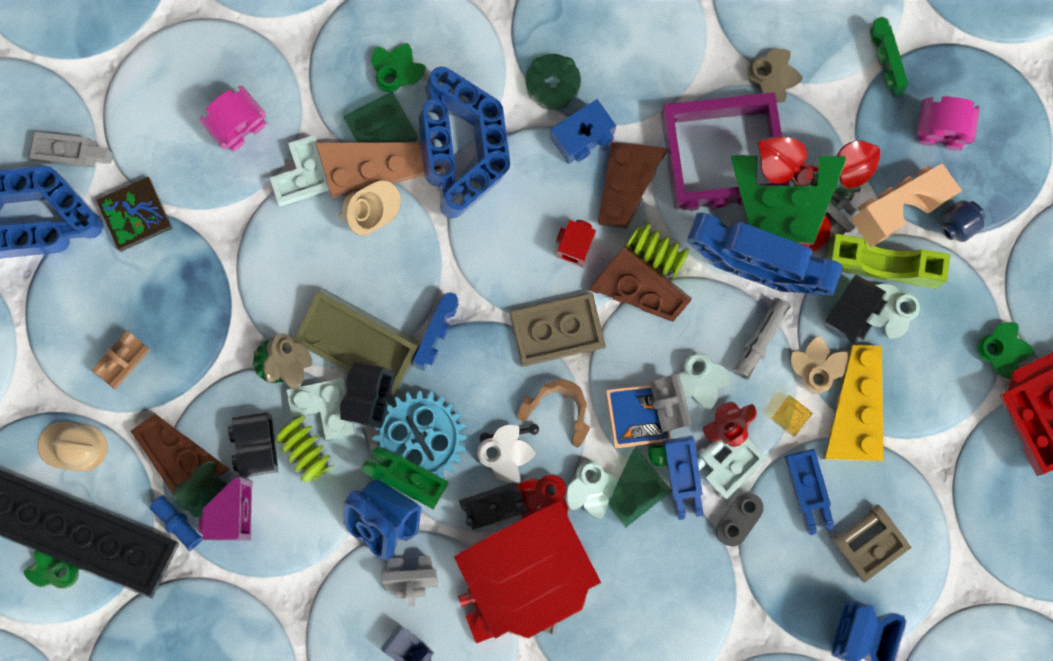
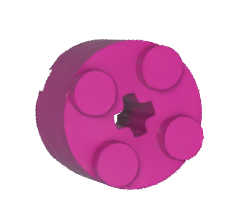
M242 85L237 86L240 91L236 93L230 89L217 97L205 109L209 113L205 119L202 116L199 118V122L222 149L229 148L232 152L243 146L245 143L243 138L249 133L257 134L267 125L264 120L266 112Z
M942 96L941 102H933V97L923 99L917 128L918 143L933 146L938 142L946 144V148L950 150H963V145H969L975 141L980 106L973 107L974 102L971 100L950 96Z

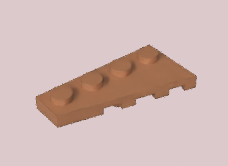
M316 143L331 199L348 195L380 180L389 181L394 184L425 176L421 143ZM433 166L437 173L441 171L440 166Z

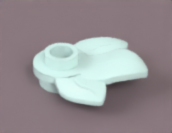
M878 284L876 286L886 291L884 299L888 303L880 316L874 314L869 324L874 327H885L888 339L899 338L908 331L909 322L919 314V302L911 294H901L894 285ZM903 303L908 306L907 313L900 310V304Z
M703 353L689 355L684 362V371L679 374L685 399L687 400L694 396L695 400L707 409H712L719 394L718 388L731 385V378L726 368L712 363L711 359ZM697 362L703 363L704 369L702 372L697 373L694 371V365Z
M595 461L583 462L576 470V479L568 485L566 491L567 505L570 510H576L583 506L591 516L601 519L607 510L608 497L614 498L622 495L621 485L614 475L605 473L599 463ZM587 470L593 474L591 481H588L585 477Z

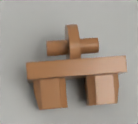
M127 330L112 348L106 350L105 356L96 364L92 371L116 390L151 349Z

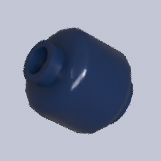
M960 200L941 215L943 225L941 231L949 240L954 239L958 242H966L984 228L985 212L974 201Z

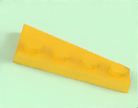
M852 345L849 350L848 366L843 375V384L840 396L837 399L836 412L833 424H831L830 437L823 460L884 461L882 346Z

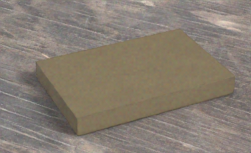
M593 292L509 311L522 367L606 348Z

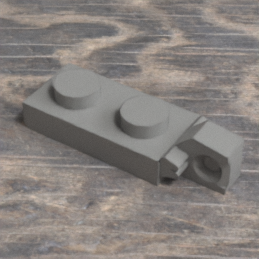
M34 132L29 159L32 162L87 168L94 167L95 162L111 164L113 152H110L108 148L98 147L99 143L92 141L88 137Z

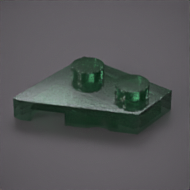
M393 91L343 116L356 143L414 142L419 140Z

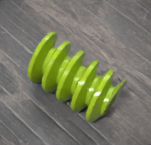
M648 222L643 227L639 226L626 246L630 249L635 246L634 252L638 256L644 252L643 260L646 262L654 259L653 267L655 269L664 265L662 272L664 276L673 271V281L688 258L689 248L686 247L679 252V241L670 246L668 245L669 235L660 240V229L655 230L653 233L649 232L651 223Z
M300 416L282 427L275 440L278 444L285 443L282 447L283 453H291L288 457L290 463L298 462L294 470L296 473L305 472L300 480L306 483L321 477L335 465L326 466V462L331 456L319 455L324 449V445L314 447L313 443L318 439V436H307L312 427L311 425L301 427V423L306 417Z

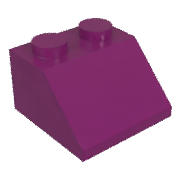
M234 478L203 508V516H199L198 532L202 534V540L251 541L252 481Z

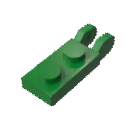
M879 16V18L874 20L873 27L870 29L871 42L879 46L876 48V55L879 64L883 63L886 73L883 75L886 89H891L893 97L903 95L908 86V81L891 25H889L890 22L886 17Z
M380 447L372 450L370 456L376 463L369 460L365 461L362 466L365 474L374 480H381V482L433 510L435 509L448 486V481L398 454L394 455Z

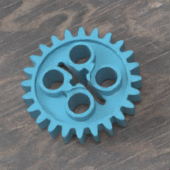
M418 391L416 399H413L410 393L407 392L405 402L396 397L397 406L393 408L388 405L387 410L389 414L386 415L381 429L375 428L380 432V435L372 437V440L380 443L378 448H383V450H387L394 455L398 454L405 459L413 451L421 452L423 459L418 466L445 480L443 471L447 469L454 473L455 471L451 463L453 461L457 463L462 462L457 456V452H466V448L461 446L460 442L468 440V437L459 433L466 428V425L456 423L462 417L461 413L452 415L451 412L455 407L452 403L444 407L445 398L443 396L435 402L433 392H430L427 399L423 398L421 391ZM425 411L431 412L433 414L432 423L427 426L420 425L418 423V416ZM407 416H411L422 435L427 433L428 436L424 440L435 458L434 461L428 459L418 442L413 444L416 436L406 421ZM399 426H404L408 430L407 437L402 441L393 439V431ZM438 436H444L448 439V446L443 451H436L432 447L433 440Z

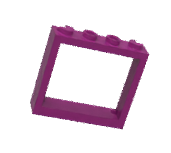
M775 92L664 104L661 119L665 147L668 150L667 161L674 209L690 210V212L698 210L701 206L719 209L726 207L727 203L738 202V205L744 206L739 187L685 193L675 123L766 113L770 138L782 137ZM787 181V182H785V183H779V184L767 183V184H758V185H763V186H790V182Z

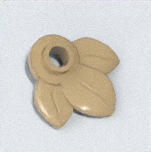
M819 336L808 344L805 353L793 351L791 354V366L794 372L804 378V384L809 391L817 394L829 390L833 380L845 374L849 360L847 352H837L831 355L826 343ZM814 375L821 376V384H816L813 381Z

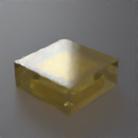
M789 395L771 419L794 437L813 412Z

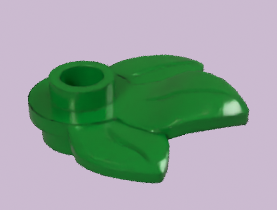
M409 43L396 47L390 53L384 48L377 46L371 56V64L377 72L375 77L376 84L384 92H395L402 85H414L423 77L426 70L424 64L413 63V54ZM389 76L395 78L392 83H386L385 79Z
M1004 322L997 325L992 334L982 337L977 343L979 357L983 361L991 363L995 372L1007 379H1010L1011 372L1020 368L1018 363L1026 360L1035 352L1034 348L1027 342L1017 338L1019 327L1018 323ZM988 344L994 347L993 354L987 351Z
M35 551L34 558L36 563L24 570L26 579L38 587L52 584L56 588L65 589L74 585L79 577V569ZM66 568V574L59 577L61 570Z

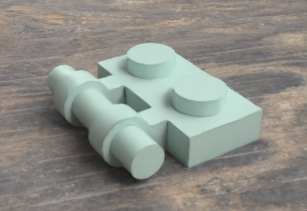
M748 438L737 447H731L723 443L722 440L713 441L706 449L701 448L697 452L699 471L705 465L712 470L704 479L724 500L731 496L768 459ZM725 447L731 453L719 463L714 456Z

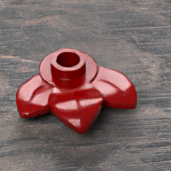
M725 402L716 409V420L703 427V433L710 441L722 440L723 443L731 447H737L747 440L749 435L748 425L755 420L757 409L754 404L746 405L740 409L734 402Z
M548 474L540 480L529 478L520 483L528 509L527 513L522 514V519L559 501L568 515L569 507L564 499L566 484L560 476ZM548 484L555 486V494H549L546 491Z

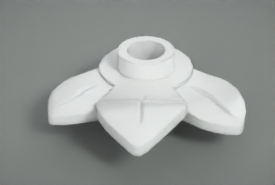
M516 425L500 427L495 432L493 438H488L481 442L477 450L479 461L483 465L491 467L495 477L506 483H519L520 472L518 466L529 462L536 455V452L528 443L518 440L519 426ZM489 447L497 449L498 454L495 458L487 456L486 450Z

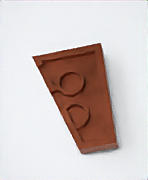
M617 142L611 143L598 219L599 225L628 228L649 183L653 181L658 166L668 152L667 148Z
M626 245L622 247L589 288L591 292L607 295L615 301L639 307L642 311L672 322L675 321L692 300V297Z
M156 414L131 430V433L178 503H183L230 470L229 467Z

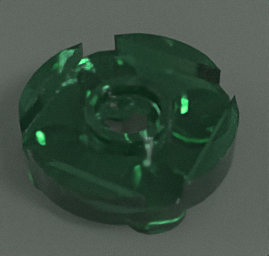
M546 54L533 59L525 79L526 91L529 97L537 102L538 106L547 110H559L568 106L579 94L581 85L580 72L574 60L560 54ZM550 76H556V79L561 81L556 84L555 88H552L550 83H545V80L550 79Z

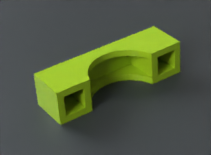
M835 234L828 241L826 258L840 263L843 266V273L937 289L947 282L951 255L925 249L896 251L876 246L870 248L864 238Z

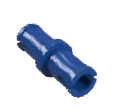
M164 495L157 498L150 505V510L166 525L165 530L169 534L173 533L185 545L188 551L193 550L201 543L202 536L186 521L187 516L184 513H179L167 501Z

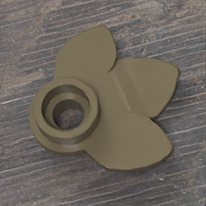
M773 49L765 58L753 60L748 68L750 80L760 85L762 94L775 92L777 102H785L786 90L797 86L803 80L802 75L787 64L790 60L791 51L786 49ZM758 69L764 70L765 73H766V75H765V76L759 75V74L757 73V70H758Z
M277 334L267 344L269 356L264 361L266 380L268 383H272L281 378L287 386L297 390L304 380L303 368L312 366L311 355L304 345L294 343L289 335Z

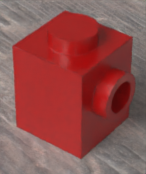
M578 219L575 222L569 220L567 228L561 226L556 238V242L560 243L556 257L583 267L596 230L586 221Z

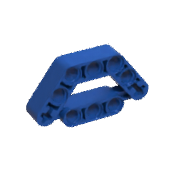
M439 66L431 72L426 83L425 91L428 95V101L423 106L418 117L425 178L429 184L439 187L440 210L443 215L454 219L465 213L502 180L510 169V155L501 102L451 69ZM463 95L467 97L469 103L461 101L458 96ZM448 110L474 126L478 164L457 182H455V161ZM482 111H489L493 118L486 117ZM427 113H435L439 119L433 120ZM486 137H492L497 145L490 144ZM430 139L439 140L442 143V147L434 146ZM489 163L496 164L500 168V172L492 170ZM433 166H441L446 174L437 173ZM474 180L478 182L481 189H474L469 181ZM462 194L463 198L460 203L453 205L451 201H455Z
M41 166L0 170V211L6 203L47 200L65 220V222L55 223L44 221L0 226V259L60 253L67 249L70 239L83 237L92 239L101 234L103 230L101 218L69 182L52 167ZM55 178L54 183L50 187H46L47 181ZM26 180L24 188L17 190L18 185ZM69 198H73L72 204L64 208V202ZM83 215L84 217H86L89 224L86 226L83 223V221L78 218L79 216ZM57 232L56 239L48 243L49 236ZM28 235L27 242L20 245L21 238Z
M702 212L696 214L687 238V242L714 267L772 289L777 287V290L780 292L834 295L843 266L834 260L811 257L813 251L804 245L741 222H732L729 229L717 217Z

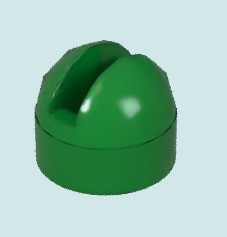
M649 446L648 457L650 461L658 467L666 466L664 446Z

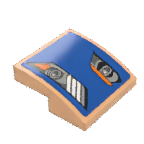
M651 385L606 390L614 449L663 443V440L671 439L670 431L662 432L657 409H654L653 406L655 401Z

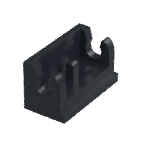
M516 482L458 500L461 509L465 511L467 516L465 522L472 530L528 512L521 486Z

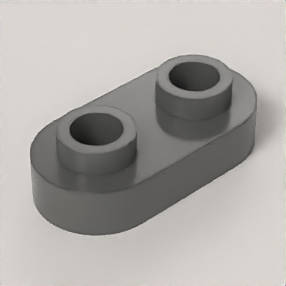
M743 493L736 497L716 527V536L722 544L737 546L746 539L764 510L763 502L759 496L754 493ZM746 502H751L754 506V510L751 513L746 512L744 509ZM730 526H734L737 529L735 537L728 535L727 530Z

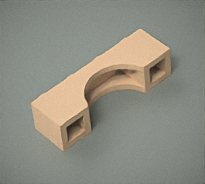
M943 163L933 169L929 165L915 174L916 179L913 180L909 176L896 185L898 189L895 191L890 187L877 196L879 200L874 201L873 198H870L857 207L860 212L851 221L870 248L906 225L903 216L904 204L916 206L928 214L962 191Z

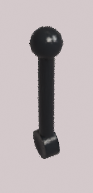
M533 423L527 428L519 429V435L526 433L536 435L540 428L537 424ZM484 432L480 435V441L483 442L488 438H493L494 434Z

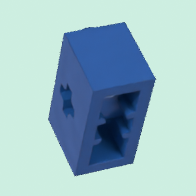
M596 99L552 127L550 138L568 164L574 160L580 162L590 155L591 149L598 145L603 147L614 139L613 135L615 134L616 124L599 100Z

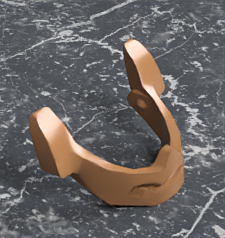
M559 379L545 384L534 398L527 396L524 398L517 418L521 421H526L531 412L539 405V401L552 392H561L563 396L573 398L577 405L578 419L575 421V432L571 444L577 448L581 446L590 430V426L584 423L587 403L582 389L577 384L566 379Z

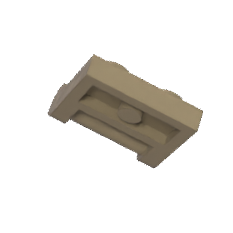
M878 504L870 509L868 515L841 535L837 533L830 538L834 547L843 555L862 582H867L912 548L887 513ZM877 522L880 523L883 527L880 532L854 551L848 545L850 542Z

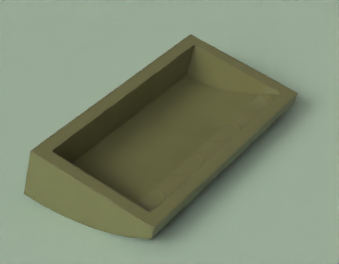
M326 289L317 291L293 339L295 343L304 345L309 351L347 372L351 370L354 362L384 367L394 371V384L390 396H394L404 380L421 344L415 338Z

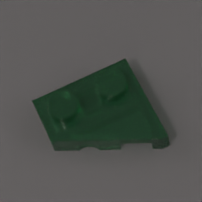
M635 447L628 458L607 506L624 528H626L671 493L672 490L641 451Z

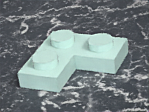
M315 135L288 143L296 169L270 178L280 207L329 191L316 148L318 141Z
M344 378L301 386L297 390L287 389L291 417L293 419L321 413L326 441L356 435L353 423L340 420V403L347 392Z

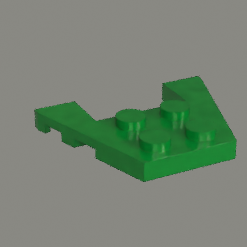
M731 155L733 169L749 225L799 244H814L842 170L845 167L846 156H819L817 186L757 185V155Z

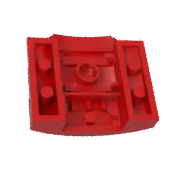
M1052 352L1011 372L1008 391L999 395L1013 420L1012 424L1025 447L1022 450L1036 476L1053 471Z
M560 501L519 520L454 556L494 639L508 632L527 639L582 611L588 590L602 583Z

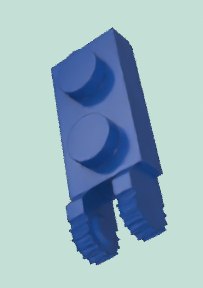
M446 292L438 304L413 360L415 367L425 371L427 365L432 366L439 351L435 349L439 338L444 340L450 324L446 321L456 315V309L459 306L458 297L454 292Z
M691 435L663 440L671 494L674 499L678 520L685 519L686 511L683 498L692 497V507L696 517L703 516L701 500L703 492L694 437Z
M815 449L784 456L800 513H803V520L808 534L813 535L817 533L816 523L811 510L819 508L825 529L827 531L833 530L834 522L829 507L831 503Z

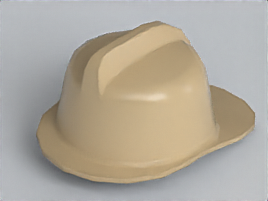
M380 180L373 182L358 191L348 194L342 203V212L338 216L349 225L355 234L366 236L388 224L396 217L401 204L400 193L397 187L389 181Z
M56 422L49 425L41 433L38 440L39 455L47 465L73 471H90L97 468L104 461L108 450V443L101 431L89 425L71 422Z

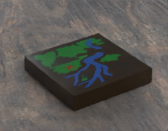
M149 177L96 200L116 247L120 252L173 229L154 184Z

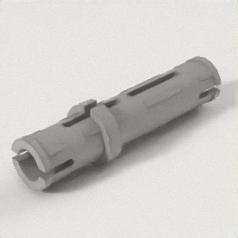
M780 298L773 299L750 342H746L744 345L745 351L733 369L734 373L739 377L749 380L759 360L764 359L766 355L765 350L790 309L786 301Z

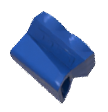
M373 480L361 491L353 490L344 501L343 524L354 538L365 542L376 557L386 561L394 557L398 539L407 541L418 534L421 506L380 480Z
M848 600L841 612L831 646V655L841 661H860L862 659L865 661H895L906 626V618L897 613H887L876 617L872 604Z

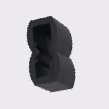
M855 274L825 320V327L854 344L859 338L864 340L873 326L869 324V321L874 314L880 316L888 303L884 299L886 291Z
M354 362L346 378L347 392L340 403V420L381 429L387 414V400L394 384V371L384 367Z
M265 412L232 418V426L228 427L230 442L235 443L236 454L232 455L234 472H238L239 476L243 478L277 473L278 458L271 414Z

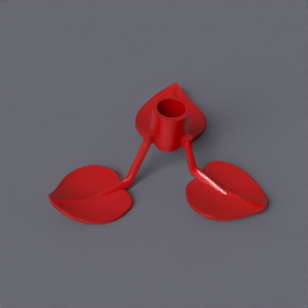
M772 137L757 142L762 173L772 183L779 184L790 180L794 183V186H803L811 182L814 172H818V167L805 163L807 150L804 144L797 139L791 137ZM856 140L845 144L839 150L837 156H846V164L840 175L841 184L847 188H854L863 185L873 176L880 161V148L878 145ZM826 216L814 244L801 245L815 252L827 242L831 232V224Z

